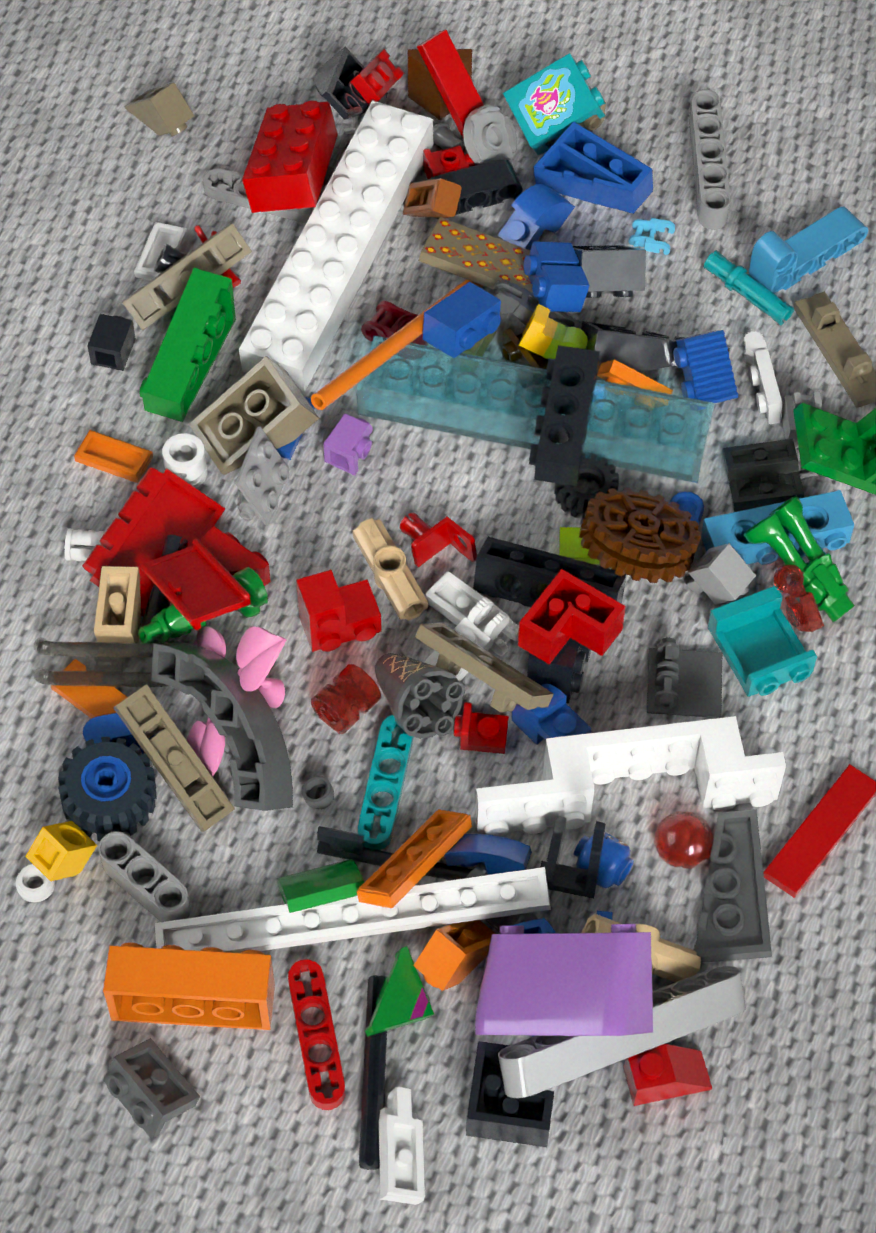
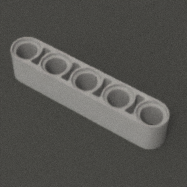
M702 89L692 95L689 115L699 223L703 227L717 230L724 227L727 223L731 200L722 110L719 95L712 90Z

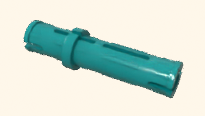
M717 250L708 256L703 266L704 269L721 279L729 291L734 290L780 326L784 324L783 319L787 321L792 316L794 308L747 274L746 268L730 262Z

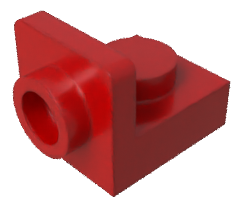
M464 702L463 715L458 714L455 717L454 737H461L460 750L505 754L509 716L472 712V703Z

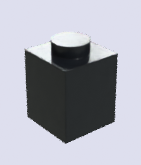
M99 315L87 345L91 365L124 371L136 340L133 320L125 319L121 316Z

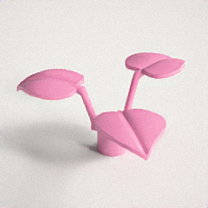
M205 626L200 628L193 645L206 648L225 657L226 644L222 634L212 627ZM250 627L243 634L236 653L237 664L240 667L238 670L240 684L245 691H255L258 689L270 708L276 709L284 700L285 687L280 679L268 678L266 676L287 640L264 628ZM208 717L206 723L196 721L193 724L187 737V742L213 777L223 757L225 736L219 735Z

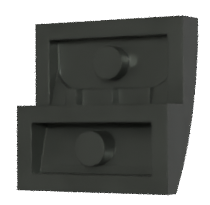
M793 439L723 448L734 512L786 502L796 495L799 499L805 498Z

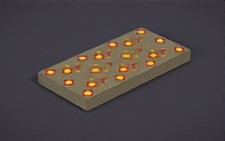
M440 217L421 250L418 261L491 289L494 288L498 280L506 279L510 283L513 282L533 293L530 279L524 273V259L526 255L530 254V250Z

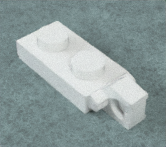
M395 1087V1089L385 1094L384 1108L380 1110L379 1117L380 1199L417 1205L424 1201L423 1120H419L417 1114L412 1112L411 1089Z

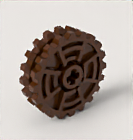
M612 488L608 489L607 494L599 492L596 494L595 499H590L579 537L582 538V548L589 549L587 555L591 559L600 560L599 565L604 569L612 568L615 570L616 575L622 577L626 574L635 581H640L643 578L647 579L650 583H657L658 579L672 582L674 576L682 578L686 571H690L695 552L700 543L701 532L698 531V523L690 520L692 515L688 511H681L679 504L665 501L664 496L659 494L652 496L649 495L648 491L641 489L639 492H633L630 488H623L622 491Z

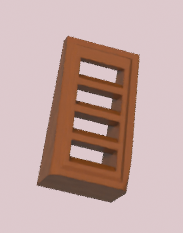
M441 178L413 182L409 185L403 215L436 218L454 217L462 188L458 184Z

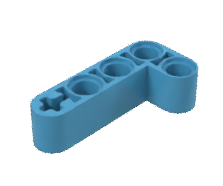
M843 206L785 241L774 231H769L761 236L753 247L749 275L774 294L781 289L787 290L801 281L800 277L807 273L811 275L827 265L825 263L832 257L836 259L862 243L868 234V228Z

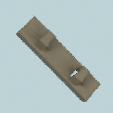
M230 223L124 299L122 304L143 331L179 304L193 268L220 275L250 254L252 250L233 223ZM159 285H161L168 297L162 292Z
M825 291L810 298L795 301L794 310L856 408L876 402V371L872 366V361L868 354L863 352L843 321L836 304L831 302ZM831 323L833 324V325L830 326V327H826V328L821 329V328H822L823 326H825V325H828V324H831Z
M444 623L420 624L415 638L439 653L436 667L449 670L453 675H458L460 669L463 668L494 688L495 691L490 706L499 712L513 711L516 704H519L526 710L549 706L554 695L552 692Z
M147 684L113 707L201 832L206 831L235 810Z

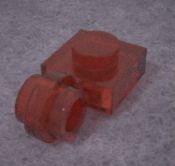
M782 565L774 574V584L781 593L789 594L785 597L788 605L786 614L790 623L799 631L813 632L824 627L812 592L805 591L802 571L795 565ZM788 574H790L791 576V582L789 585L786 581Z

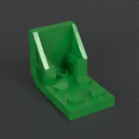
M801 403L793 409L801 468L876 495V408L857 423L805 403Z

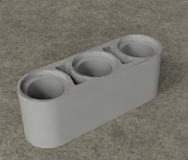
M111 832L100 840L98 851L105 873L160 922L187 919L190 916L191 908L187 888L132 838L123 832ZM114 853H125L120 859L110 858ZM143 876L153 877L152 880H150L147 883L136 882L139 878ZM169 900L180 901L175 907L163 906Z

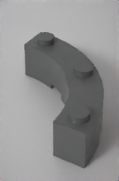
M153 643L151 681L169 685L186 695L191 694L203 704V711L210 718L219 735L225 736L234 758L229 759L234 784V806L262 811L293 808V785L287 748L277 720L258 689L255 691L243 690L240 684V676L238 675L239 668L211 650L187 643Z

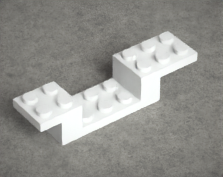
M736 716L546 738L543 781L476 788L477 834L500 837L508 835L509 832L521 830L528 834H537L545 831L547 827H554L557 816L567 818L565 829H577L591 821L594 783L599 785L607 784L615 778L628 776L633 780H643L650 777L653 773L661 772L677 776L685 774L689 769L695 770L703 808L713 807L716 811H727L735 807L736 804L751 803L755 807H762L778 799L786 768L783 752L745 756Z

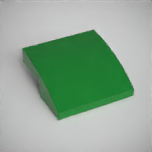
M353 859L276 878L283 902L287 905L289 913L358 896L357 890L364 883L363 877Z

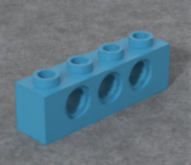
M841 490L800 498L803 505L804 519L808 526L815 527L810 528L822 549L838 550L847 543H850L854 522ZM784 502L705 518L701 538L706 552L710 548L730 543L746 564L759 562L761 565H767L775 562L780 557L769 544H751L750 542L743 543L740 541H747L743 534L755 524L770 516L769 514ZM783 526L800 556H806L793 535Z

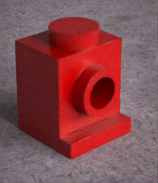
M461 146L432 153L430 149L423 150V171L427 180L437 175L474 166L473 160L468 153H463Z

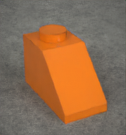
M480 920L443 926L436 929L413 966L423 974L428 984L444 991L460 984L488 956L491 936L496 933Z

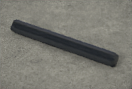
M373 975L368 979L365 1030L369 1027L377 1007L376 1002L387 978L386 976ZM387 1031L368 1037L365 1033L359 1166L361 1169L377 1170L380 1168L379 1117L380 1110L384 1108Z

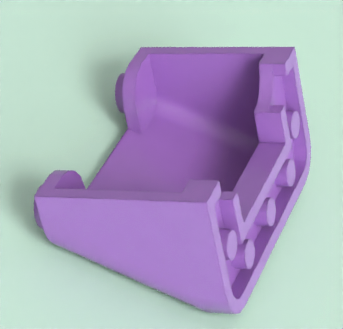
M611 924V933L524 934V926H500V934H492L475 1015L476 1035L625 1036L653 1032L651 932H636V924Z

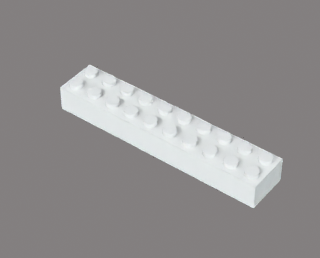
M372 100L239 348L243 372L247 373L267 356L286 370L299 390L305 392L393 224L398 210H400L407 196L409 185L415 181L423 165V150H431L433 146L432 118Z

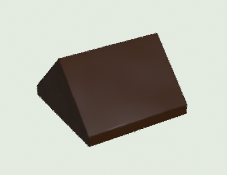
M408 49V97L438 120H442L450 112L419 50ZM456 49L472 80V49Z

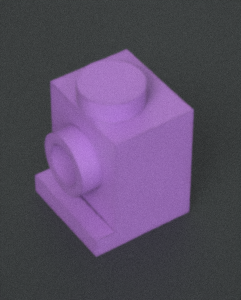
M344 414L324 442L325 462L355 476L358 472V459H365L372 446L370 434L373 428L370 423L364 419Z

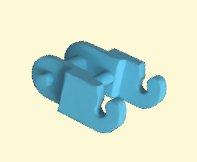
M651 218L650 221L642 219L633 221L632 227L636 232L635 235L629 237L628 242L630 245L645 247L644 249L648 252L659 253L660 249H664L663 254L668 255L670 253V245L666 242L654 240V234L657 231L664 232L665 228H669L668 233L673 234L676 228L673 222ZM642 232H649V237L642 236Z

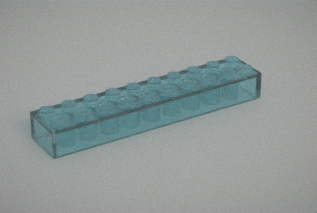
M374 336L369 352L387 338ZM410 343L359 382L357 387V414L531 450L532 443L539 444L540 437L535 436L536 420L538 415L545 414L546 408L540 407L543 386L550 387L551 380L546 379V369L465 353L452 358L437 348ZM596 380L583 450L585 458L590 459L591 453L597 454V461H600L602 457L608 459V465L613 463L615 467L698 483L715 403Z

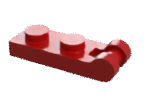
M385 48L372 58L350 81L369 105L372 100L378 102L405 74L399 66L396 68L390 61V54Z

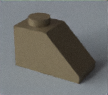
M174 82L147 90L124 106L126 110L159 136L169 133L173 137L181 133L188 127L185 122L195 116Z

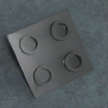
M670 637L663 638L657 648H649L647 713L721 718L723 652L680 650L676 640Z

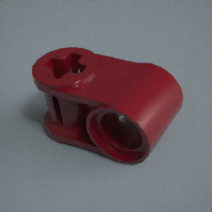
M381 301L376 307V314L370 321H366L362 325L361 331L367 340L380 345L417 317L418 314L399 308L391 302ZM422 334L398 353L408 357H418L426 352L428 343L422 340Z

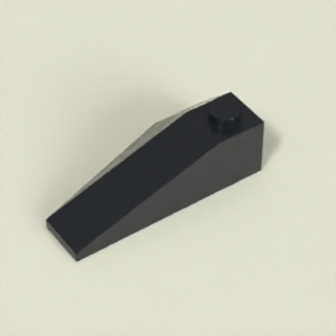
M346 46L317 70L313 79L319 94L328 101L344 120L366 113L370 106L350 82L364 66ZM386 93L378 102L385 104L388 93Z
M582 321L581 330L584 331L588 340L586 349L600 351L599 367L601 363L615 359L637 372L675 366L673 351L674 348H677L676 340L686 338L675 336L674 340H672L667 335L651 331L642 332V335H636V331L628 330L626 327Z

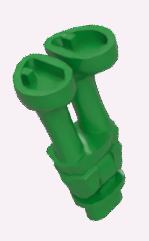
M796 495L774 509L769 514L770 516L755 524L743 535L751 544H769L782 559L792 577L791 581L800 587V592L814 604H819L816 607L817 610H824L831 621L834 622L855 605L846 594L849 588L843 583L837 565L832 563L830 553L825 554L808 527L803 516V505ZM783 526L793 535L809 562L805 563Z
M247 567L236 572L233 577L250 594L251 604L237 609L242 616L250 618L260 614V606L268 603V596L259 575L253 569ZM172 604L157 613L152 618L150 624L141 627L138 635L144 645L154 640H158L159 643H165L169 638L189 634L195 629ZM206 621L201 623V628L206 626Z

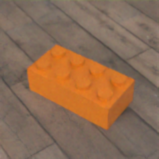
M123 943L121 946H109L103 992L111 1021L271 1030L275 991L271 955H265L258 950L230 953L214 947H206L201 949V951L184 950L176 945H164L161 948H144L137 943Z

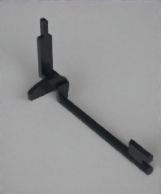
M557 816L547 862L541 861L540 868L545 867L548 890L594 899L599 878L606 823L596 821L588 869H581L558 864L567 818ZM322 826L318 827V854L347 860L353 859L357 862L382 866L394 854L366 848L365 835ZM437 862L426 873V876L450 881L465 879L473 869L447 866L445 863Z

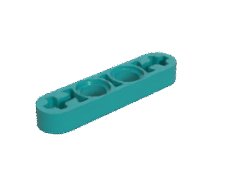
M393 715L383 720L380 726L358 822V834L365 835V847L376 850L384 849L390 844L414 740V737L409 736L402 729L403 734L399 736L398 748L391 747L392 732H394L395 727H400ZM386 759L397 760L401 765L399 770L394 773L383 772L379 766ZM378 792H387L392 795L393 801L387 806H378L373 803L372 797ZM374 815L381 817L380 830L382 833H378L377 838H370L369 831L373 829Z

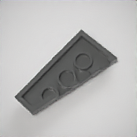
M757 809L720 812L717 817L710 856L711 862L706 878L702 912H700L694 951H696L697 956L701 957V962L772 957Z

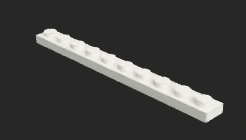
M545 867L416 885L393 908L361 903L358 900V896L293 913H289L287 905L284 904L155 923L156 948H161L164 945H176L184 950L201 951V949L206 947L219 948L224 952L241 953L244 950L265 951L551 910Z

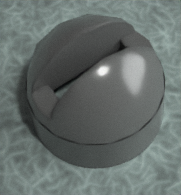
M314 776L304 783L302 796L311 808L325 809L334 800V789L327 778ZM321 788L325 789L323 796L319 798Z

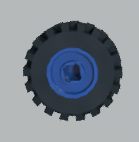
M101 737L102 742L96 744L93 739L85 742L86 748L81 749L77 746L72 750L73 759L66 757L62 763L63 771H59L58 789L66 820L69 819L79 828L81 827V830L89 838H91L93 833H96L98 841L111 832H124L127 830L130 836L137 832V823L139 822L142 826H145L149 821L148 812L153 814L156 807L155 774L153 766L150 767V759L146 753L141 755L140 747L134 743L127 747L126 739L117 738L115 743L110 742V737Z

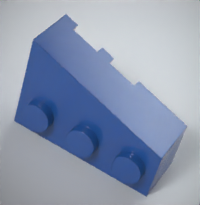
M574 121L534 166L535 185L544 184L559 194L632 214L636 212L653 192L652 168Z

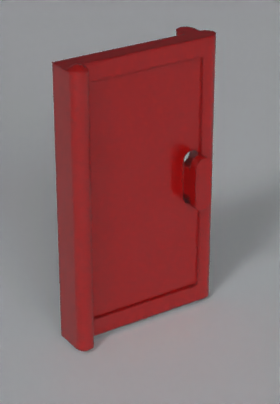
M194 539L192 542L193 546L143 563L140 568L195 630H199L202 622L251 604L250 594L199 539Z

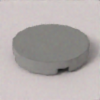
M485 105L471 111L465 120L463 129L464 144L470 158L476 165L502 159L512 162V154L516 153L517 134L513 122L508 115L504 116L499 111L502 109L497 106Z

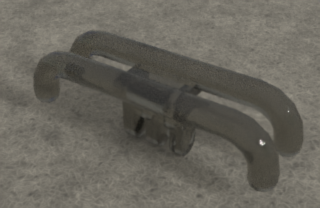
M38 638L33 644L35 652L41 655L86 657V671H51L45 667H38L34 671V679L41 684L143 687L146 684L148 687L169 686L151 681V672H124L128 667L129 657L153 658V643L62 642ZM171 640L170 642H166V643H180V642L177 641V640Z

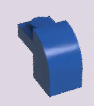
M544 184L533 185L521 193L511 206L515 208V211L498 236L506 242L531 250L533 241H537L545 229L553 233L557 232L575 206L554 189Z
M550 684L541 685L554 694L548 707L526 710L519 704H516L512 711V721L536 745L542 740H546V738L589 734L592 730L566 704L567 696Z

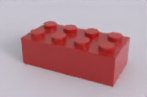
M311 100L303 104H276L272 107H267L242 178L252 213L316 207L338 136L333 113L328 101L317 102Z

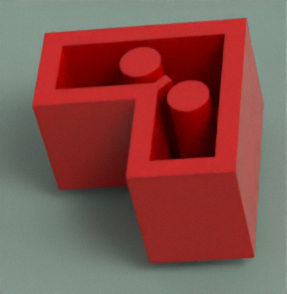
M561 569L520 620L518 646L548 664L553 661L570 638L603 656L623 630L626 606Z
M332 570L296 579L299 618L312 652L317 650L333 651L339 648L342 643L355 639L361 642L372 639L377 633L382 632L381 613L368 579L338 587Z

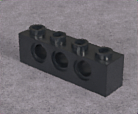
M558 345L556 358H549L546 379L551 380L550 387L543 386L540 403L541 408H546L545 414L537 416L535 436L540 437L539 444L532 443L529 457V465L535 466L534 480L577 486L598 375L600 351Z
M488 536L477 555L473 589L493 598H502L520 603L523 606L532 607L560 570L563 569L622 604L627 575L625 574L621 577L615 574L614 569H604L599 565Z

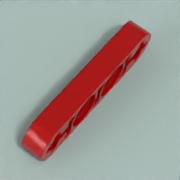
M303 959L291 966L288 972V983L310 1099L317 1108L332 1110L337 1108L345 1098V1081L322 968L315 961ZM308 971L310 977H316L311 979L313 996L305 997L302 981H296L301 979V972ZM311 1007L319 1008L325 1016L320 1023L309 1025L302 1020V1014L306 1009ZM317 1044H324L331 1049L332 1053L326 1061L316 1062L309 1057L310 1049ZM328 1071L330 1086L338 1087V1089L333 1090V1097L325 1098L322 1092L316 1093V1091L322 1089L320 1072Z

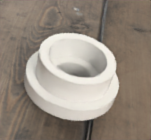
M33 864L24 867L16 878L17 892L22 899L28 902H40L47 899L55 888V881H50ZM33 880H41L43 882L38 888H29V884Z

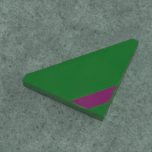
M407 946L402 947L395 954L396 959L377 999V1007L369 1027L365 1030L367 1037L422 1021L434 1015L418 972L413 966L414 962Z

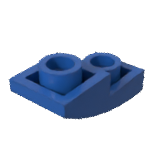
M464 834L444 856L447 866L461 865L462 867H473L481 862H485L487 874L493 875L526 870L532 851L529 845L509 838L486 834Z

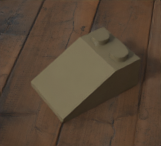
M266 356L191 421L189 426L202 441L205 450L219 471L226 475L242 467L257 427L262 428L275 449H278L293 442L320 418L287 371Z

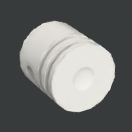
M188 433L170 437L162 448L165 470H170L193 487H199L205 482L207 477L204 444L198 437Z

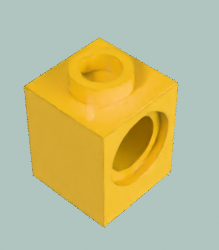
M73 821L43 826L25 857L50 881L78 875L85 867L97 844Z

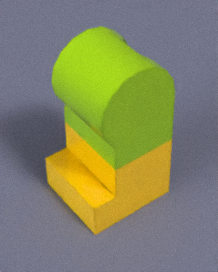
M538 304L524 328L519 346L547 359H555L558 345L586 349L588 340L586 334L581 329L565 327V325L548 318L550 309Z

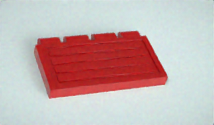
M152 467L148 469L136 488L139 492L133 491L118 513L120 518H115L99 540L101 545L94 547L82 565L86 571L93 575L90 581L98 587L100 585L102 566L138 567L140 573L141 616L143 617L153 582L140 566L143 563L161 557L167 535L180 536L188 541V547L193 546V540H200L215 526L226 509L170 470L166 469L164 473H161Z

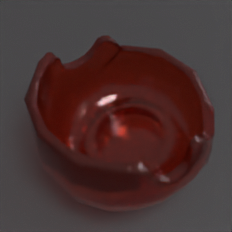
M676 811L665 817L658 824L654 844L659 857L670 866L692 869L703 860L710 858L714 835L707 821L696 813Z

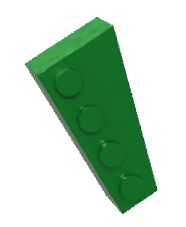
M193 268L150 373L142 381L139 394L143 398L144 411L176 421H184L236 321L231 278Z

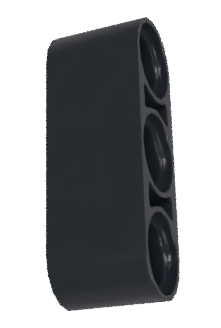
M505 159L437 175L429 179L441 178L461 186L462 190L455 215L473 211L472 208L483 206L484 208L504 203L503 200L509 198L516 200L523 192L522 185L512 163Z

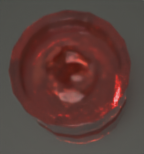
M348 664L333 678V685L327 684L311 699V705L323 722L338 734H344L360 719L359 713H367L382 697L375 681L363 669L354 664Z

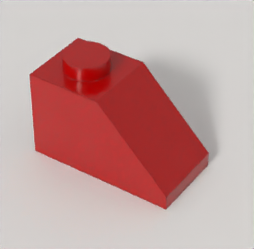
M663 1044L625 1059L623 1069L633 1106L712 1090L703 1054L700 1050Z

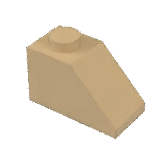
M102 566L94 633L101 652H138L139 638L137 634L142 621L139 568Z

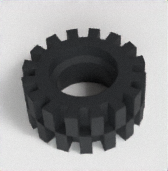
M583 453L578 480H594L599 484L600 490L587 494L577 491L571 485L555 483L554 494H556L557 504L561 503V509L564 512L571 509L570 516L575 518L578 512L583 513L582 519H584L588 503L591 498L595 499L597 493L603 492L607 494L608 489L612 488L618 491L619 474L615 473L616 467L613 463L607 466L608 459L605 457L597 461V454L591 453L590 459H586L585 453Z

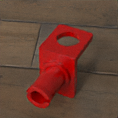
M413 512L408 514L413 522L405 516L400 523L401 532L414 540L411 543L414 563L417 567H420L449 544L454 546L471 562L474 563L477 560L474 537L448 516L431 527ZM458 535L464 540L467 547L462 544Z

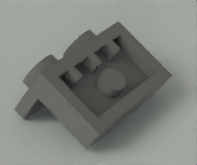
M151 1038L114 1056L104 1078V1082L111 1095L118 1098L132 1115L136 1125L143 1128L151 1139L160 1135L165 1122L195 1107L200 1098V1095Z

